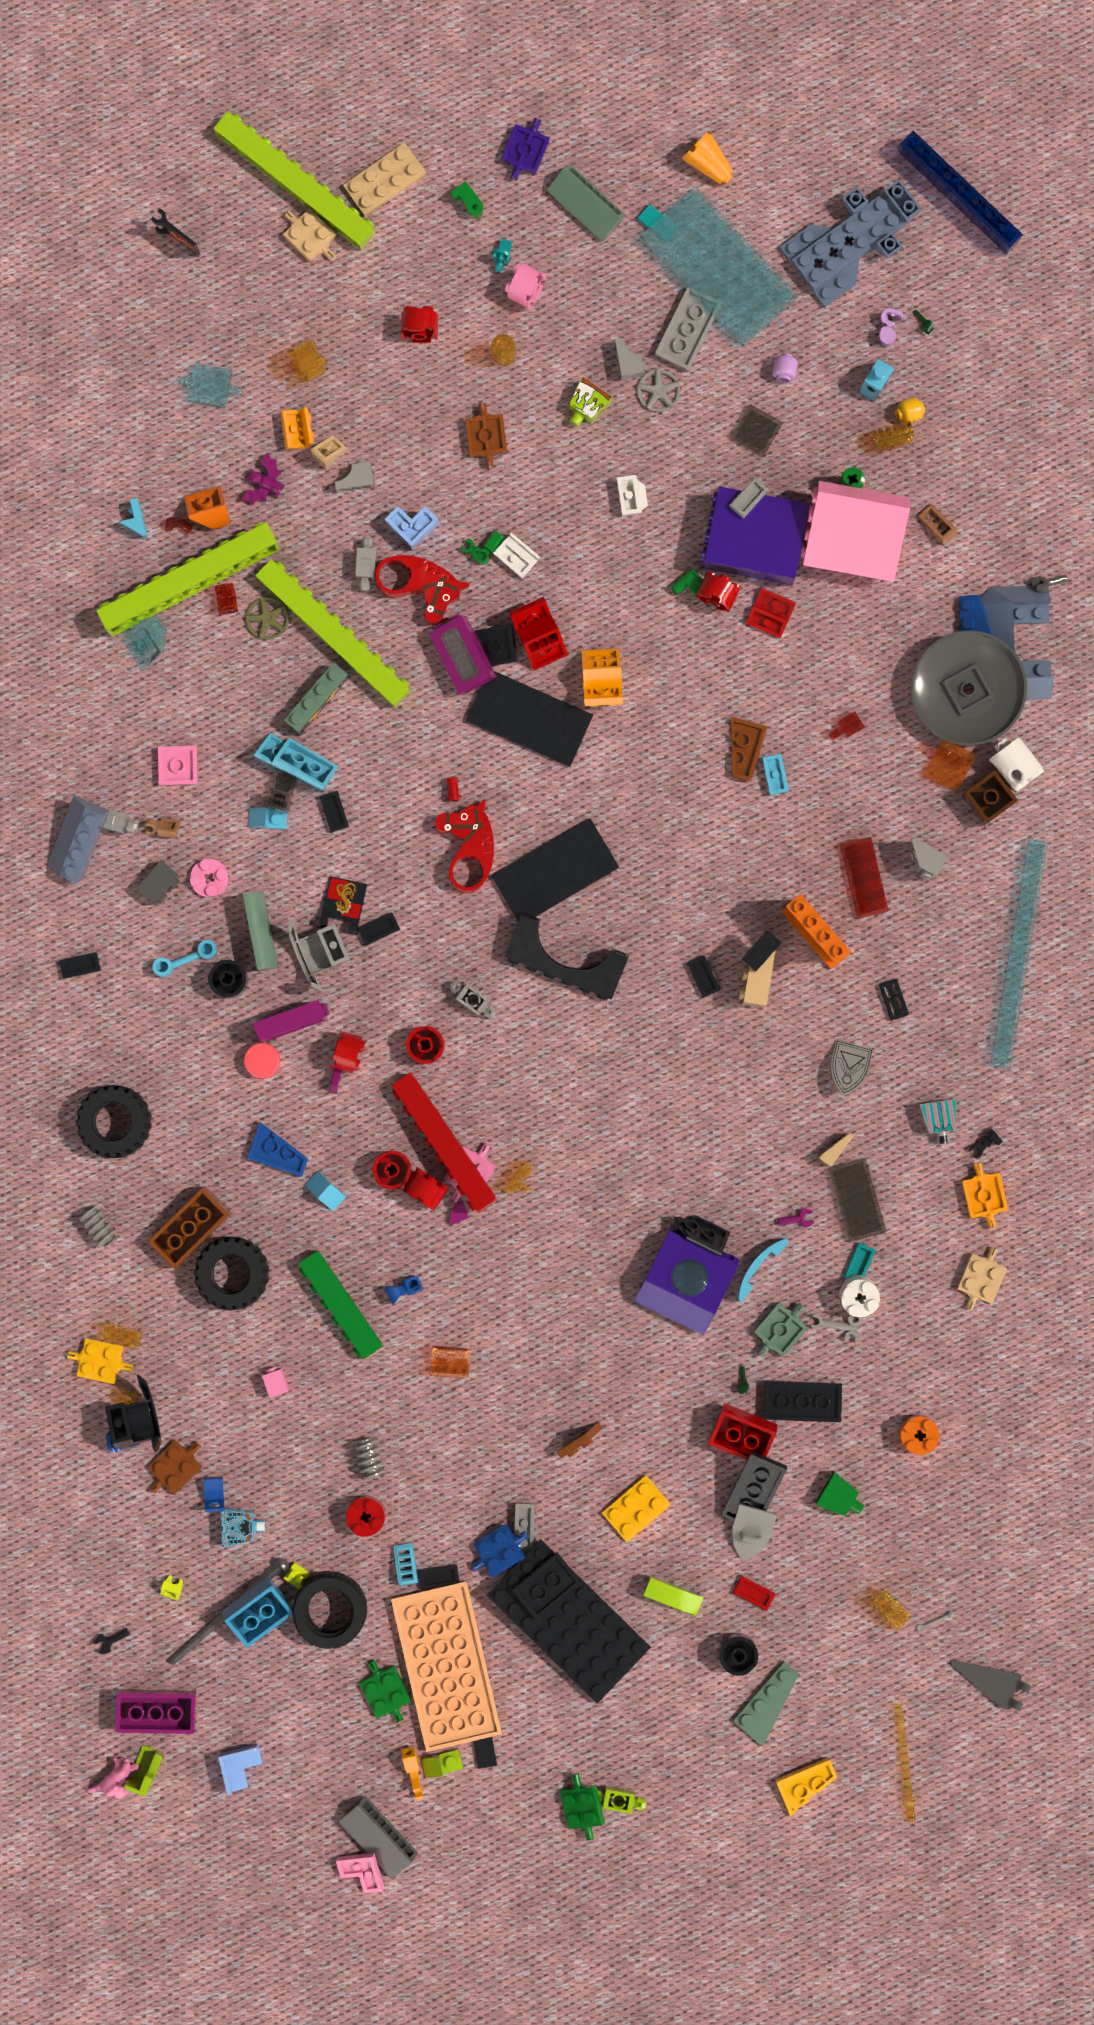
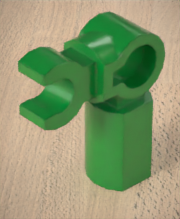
M494 530L484 543L483 549L479 546L475 547L473 541L468 538L466 541L471 545L470 548L465 549L461 546L460 549L465 554H471V557L478 564L486 565L490 560L489 555L495 552L504 540V537Z

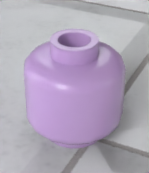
M783 353L781 356L776 357L772 370V375L776 378V381L790 383L791 380H794L797 375L798 361L789 353Z

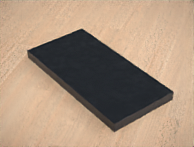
M494 671L496 678L480 687L466 722L571 767L593 718V714Z
M590 818L494 874L492 878L519 921L523 912L537 917L620 867Z

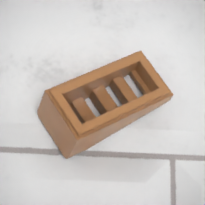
M932 504L917 516L943 546L958 534L957 528ZM933 512L934 515L929 520H926L925 518ZM936 518H939L940 520L932 526L931 523ZM941 524L945 525L939 531L936 530ZM949 529V531L944 536H942V534Z

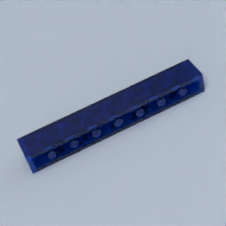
M914 130L900 143L898 152L1006 255L1020 242L1023 234Z

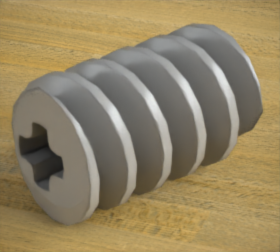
M96 1206L86 1212L79 1221H87L84 1228H91L88 1234H95L92 1239L93 1241L99 1240L97 1248H105L119 1239L120 1236L113 1237L116 1230H109L112 1224H104L107 1217L100 1218L103 1211H96L98 1207Z
M369 1437L353 1442L359 1443L354 1450L361 1451V1453L356 1455V1458H362L358 1465L364 1466L360 1473L366 1474L361 1480L380 1476L385 1471L383 1468H378L383 1462L376 1460L381 1457L380 1453H375L379 1446L373 1445L377 1442V1438Z

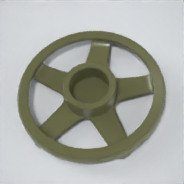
M272 597L257 599L250 605L246 614V623L249 630L256 637L265 640L279 637L286 630L289 622V614L285 605ZM266 601L276 602L280 606L270 611ZM260 603L261 614L250 615L254 606ZM283 611L286 617L284 627L275 619ZM250 621L261 622L259 634L253 630ZM268 626H272L280 631L273 636H264Z

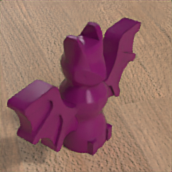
M268 453L265 454L261 462L268 471L267 476H263L260 472L249 468L251 474L249 477L245 476V478L253 484H258L260 489L255 491L246 490L242 497L243 502L248 501L255 505L260 500L267 502V495L269 493L276 497L280 495L279 490L282 491L284 484L276 481V479L281 475V472L276 467L277 460L272 459Z

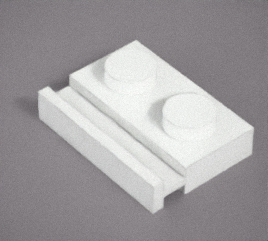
M512 532L493 553L521 579L540 560V556Z

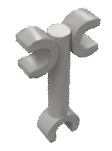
M812 1314V1317L818 1318L819 1323L817 1325L810 1324V1327L817 1329L822 1326L848 1331L844 1335L845 1341L848 1340V1336L851 1334L855 1336V1343L859 1341L857 1333L859 1325L862 1323V1317H859L858 1321L854 1323L851 1320L852 1315L849 1314L847 1318L848 1324L822 1319L820 1315Z

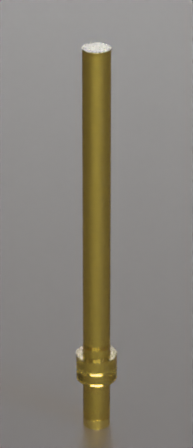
M897 1703L894 1705L905 1797L903 1798L904 1806L907 1808L908 1822H915L914 1806H916V1802L912 1793L902 1703Z

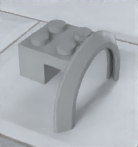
M290 920L288 935L299 964L309 985L321 992V986L314 975L349 961V956L335 924L298 940L296 927L293 920Z

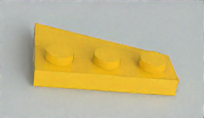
M828 1757L775 1779L790 1817L796 1813L799 1807L808 1803L812 1796L822 1791L835 1780L837 1775Z

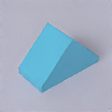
M319 1171L305 1184L332 1211L346 1198Z

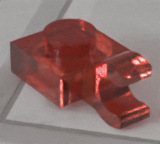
M854 711L839 720L840 727L830 732L829 735L832 740L837 739L844 733L849 738L865 727Z

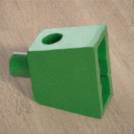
M834 1471L815 1501L816 1505L846 1516L849 1510L859 1515L864 1508V1504L856 1500L859 1492Z

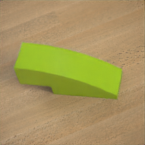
M651 1575L643 1592L645 1597L693 1615H697L704 1598Z

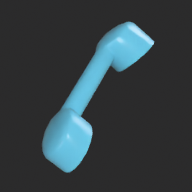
M203 940L198 946V951L174 961L163 957L156 959L153 962V971L159 977H169L176 967L201 957L206 960L213 959L218 951L217 946L212 940Z

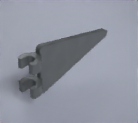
M955 1660L951 1661V1665L1000 1707L1006 1710L1010 1706L1021 1711L1023 1704L1013 1698L1014 1693L1018 1688L1029 1694L1032 1687L1030 1684L1021 1681V1674Z

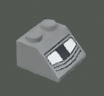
M913 838L908 843V848L915 871L919 872V877L927 881L929 879L933 880L937 877L948 856Z

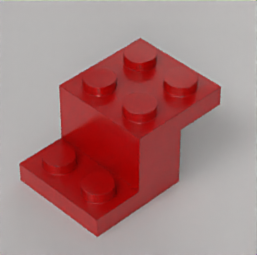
M544 596L509 612L518 638L527 653L534 671L568 656L561 633L550 613Z

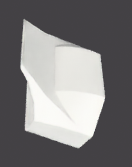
M636 475L617 477L622 516L640 514L648 506L645 485L638 481Z

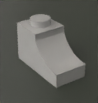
M623 338L615 339L621 380L643 377L644 371L647 370L645 359L641 358V354L631 352L625 346Z
M358 460L355 462L356 464H352L350 473L344 479L335 482L336 492L342 493L375 488L371 462Z

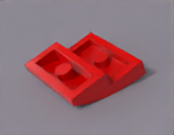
M762 587L746 624L781 639L797 602Z

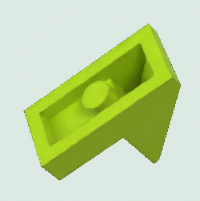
M459 1749L421 1758L426 1778L443 1777L445 1773L463 1769Z

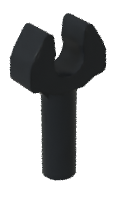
M126 1628L110 1637L104 1634L99 1635L94 1644L102 1641L105 1642L106 1647L99 1650L98 1653H109L113 1643L129 1636L130 1633Z

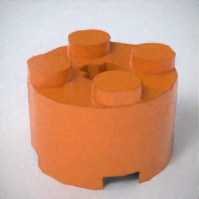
M912 1415L903 1421L899 1428L898 1436L906 1450L916 1455H924L937 1447L940 1434L938 1427L931 1419L924 1415ZM918 1430L923 1433L921 1439L915 1437V1434H918Z

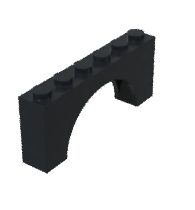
M524 912L521 914L505 954L508 962L515 965L521 963L526 965V969L536 972L538 970L543 972V975L547 978L554 979L556 977L561 979V983L567 986H572L573 984L578 986L582 992L590 993L591 991L596 993L597 997L602 1000H612L629 954L612 948L606 958L596 965L586 968L565 966L555 961L543 948L539 937V923L541 919Z

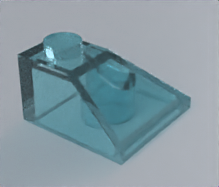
M157 615L141 620L122 639L141 671L147 669L164 652L167 630Z

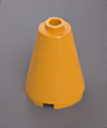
M709 131L682 157L686 163L718 184L722 182L726 184L733 177L731 174L733 169Z

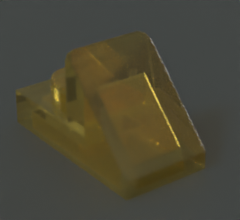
M526 1161L503 1189V1192L532 1191L521 1179L529 1177L533 1172L530 1169L533 1165Z

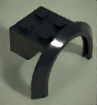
M137 1375L139 1387L145 1401L125 1405L122 1402L105 1407L111 1439L116 1449L151 1440L153 1450L156 1453L162 1442L156 1409L147 1381L140 1375Z

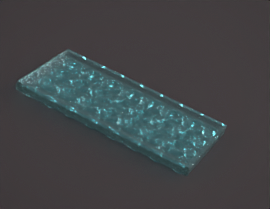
M697 187L692 189L640 236L678 279L693 291L695 297L711 314L715 315V318L742 347L750 342L799 297Z

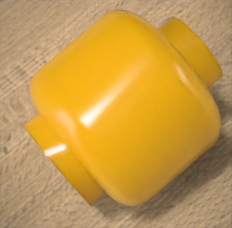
M915 397L900 401L895 410L897 420H901L905 425L920 421L925 414L923 402Z

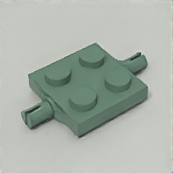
M778 1302L754 1330V1333L764 1343L757 1351L760 1356L763 1357L771 1349L784 1357L805 1333L808 1327L798 1317L805 1308L801 1303H798L791 1311Z

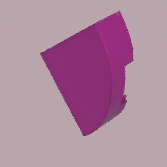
M335 1069L333 1071L330 1082V1093L337 1094L341 1078L340 1070Z
M463 1200L458 1202L451 1210V1225L469 1218Z

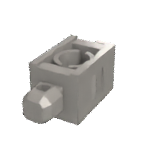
M363 537L361 547L363 548H357L356 580H361L359 581L360 591H369L371 583L369 580H375L376 549H372L371 537Z
M109 810L103 829L125 835L126 831L137 832L139 824L129 820L130 816H127V814Z
M456 981L452 982L449 988L454 994H459L456 1000L463 1004L464 1007H467L469 1011L478 1016L483 1012L485 1013L484 1016L489 1019L495 1017L497 1014L496 1010L492 1006L488 1007L490 1000L482 995V993H479L469 984H466L463 988L461 987L462 984ZM469 990L472 992L468 995H476L479 1003H481V998L484 1000L477 1011L474 1009L478 1007L477 1004L470 1005L467 997L465 998L466 1003L462 1000Z

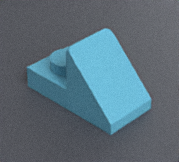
M138 498L130 499L131 505L128 506L130 517L134 518L120 521V524L146 539L148 535Z
M267 807L250 808L248 827L287 830L288 810L268 809Z

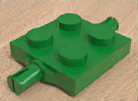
M375 1660L367 1663L373 1674L359 1684L375 1717L378 1718L392 1713L396 1723L403 1721L404 1719L399 1709L411 1702L412 1699L395 1665L388 1669L379 1670Z
M579 1773L571 1775L574 1786L560 1790L568 1829H584L586 1841L594 1839L592 1827L602 1826L605 1824L597 1786L581 1784Z

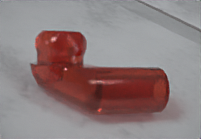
M169 517L164 524L165 528L169 531L180 527L185 533L189 534L194 529L182 517Z

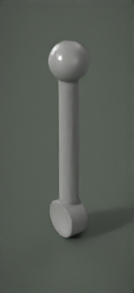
M948 1611L944 1616L925 1624H918L917 1630L922 1632L930 1625L946 1618H953L955 1614L953 1611Z

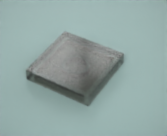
M750 404L731 438L765 456L783 422Z

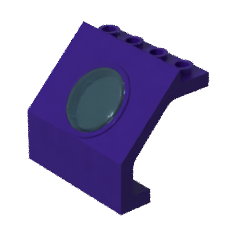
M670 1226L655 1261L638 1291L635 1302L704 1335L739 1266L740 1259L724 1251L719 1256L688 1241L679 1228Z

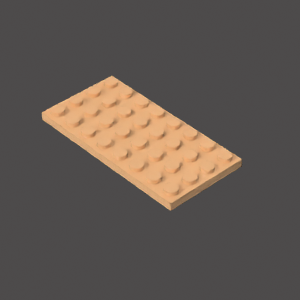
M467 1581L391 1598L426 1752L501 1735L502 1730Z

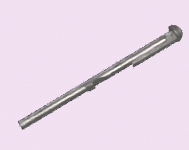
M284 1558L277 1559L276 1563L246 1588V1592L268 1576L272 1579L280 1571H287L289 1568L288 1561ZM222 1613L218 1614L208 1626L173 1655L169 1661L175 1665L224 1622Z

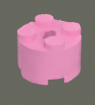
M518 263L514 269L513 274L515 275L512 281L507 283L505 291L508 292V299L531 308L530 303L536 302L543 289V285L540 283L542 279H546V274L527 264L521 265Z

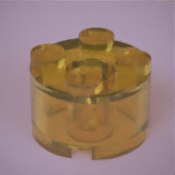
M313 339L305 340L286 351L287 358L290 356L292 358V362H290L292 369L300 381L304 380V385L324 375L326 371L325 366H327L322 355L319 356L317 353V346Z

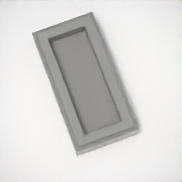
M754 477L729 507L744 519L766 495L769 489Z

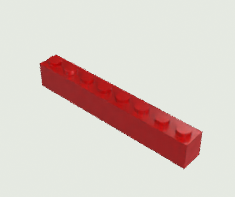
M410 1072L392 1084L394 1088L392 1091L393 1095L398 1101L402 1100L405 1105L402 1108L406 1114L413 1116L415 1119L413 1124L419 1132L423 1131L426 1136L424 1140L429 1148L434 1147L437 1152L434 1154L440 1164L444 1162L448 1168L445 1172L451 1180H456L458 1183L456 1188L460 1194L467 1196L469 1199L467 1204L470 1209L481 1213L497 1202V1197L415 1076Z

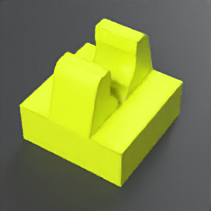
M294 1562L283 1579L300 1589L310 1575V1572Z
M170 1575L163 1582L160 1595L179 1601L183 1580L180 1579L178 1584H172L173 1576Z

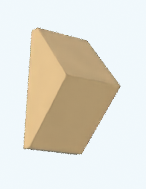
M332 435L313 447L311 453L323 467L328 469L344 452L346 447Z

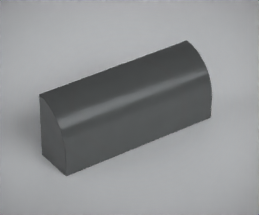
M366 1796L358 1801L339 1820V1823L367 1853H375L377 1864L391 1879L411 1864L418 1854Z

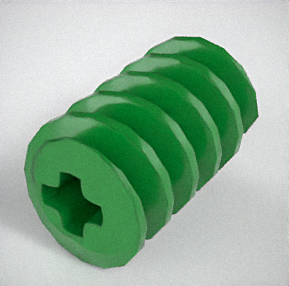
M850 467L842 473L838 484L862 489L865 477L860 469Z

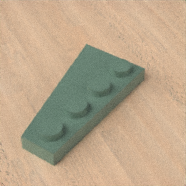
M784 1661L733 1719L737 1725L762 1747L799 1676Z

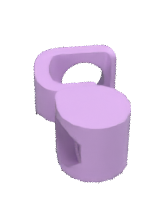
M890 308L883 311L880 321L884 327L881 328L878 341L882 346L889 347L896 339V332L892 329L895 323L889 321L888 316L901 321L904 317L903 312Z

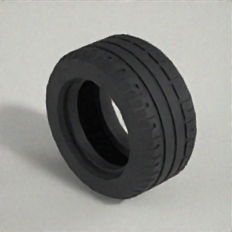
M328 1571L312 1576L301 1586L293 1602L292 1618L295 1628L300 1633L299 1635L304 1640H307L306 1642L315 1645V1647L335 1649L350 1643L361 1631L367 1616V1601L362 1588L353 1578L340 1572ZM322 1590H335L341 1592L348 1599L351 1606V1617L344 1627L337 1630H325L319 1628L312 1621L309 1614V1603L316 1593Z

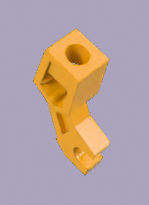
M415 1747L401 1749L406 1773H410L416 1801L424 1799L418 1773L420 1766Z

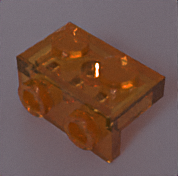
M432 1346L430 1375L439 1378H468L471 1348Z

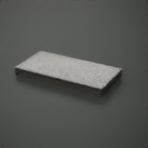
M866 1158L828 1168L849 1243L886 1233Z

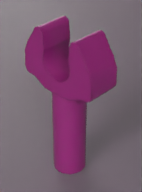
M803 1208L796 1216L778 1218L779 1226L800 1223L804 1228L810 1227L815 1221H805L804 1215L811 1214L813 1211Z

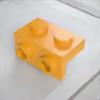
M303 407L300 410H282L280 418L285 449H306L310 447L314 442V433L311 431V414L308 412V407Z

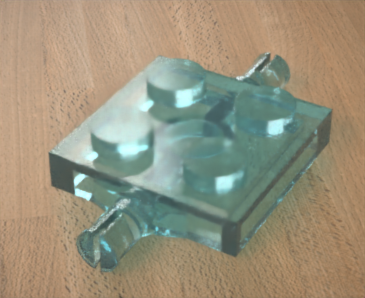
M195 363L190 378L178 376L177 383L188 385L189 387L188 402L225 409L230 393L242 395V387L231 385L233 371L229 369Z

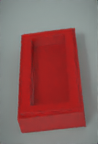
M742 1575L733 1590V1593L766 1611L776 1595L771 1590Z

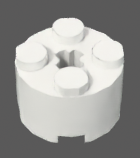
M853 1275L845 1280L839 1290V1299L844 1309L854 1317H866L876 1311L879 1306V1291L874 1282L867 1277ZM858 1293L863 1295L861 1299L855 1298L858 1297Z

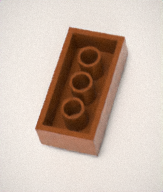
M202 1187L148 1242L176 1269L233 1213L207 1187Z

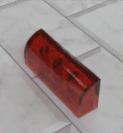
M867 837L840 845L857 919L889 912L872 838Z

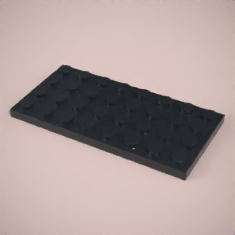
M540 1538L524 1555L525 1559L515 1564L486 1595L598 1704L643 1657L651 1646L577 1574L576 1576L580 1579L581 1583L536 1620L513 1592L512 1588L555 1553Z

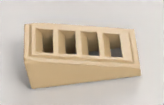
M851 1133L846 1134L817 1158L826 1165L832 1166L853 1138V1135Z

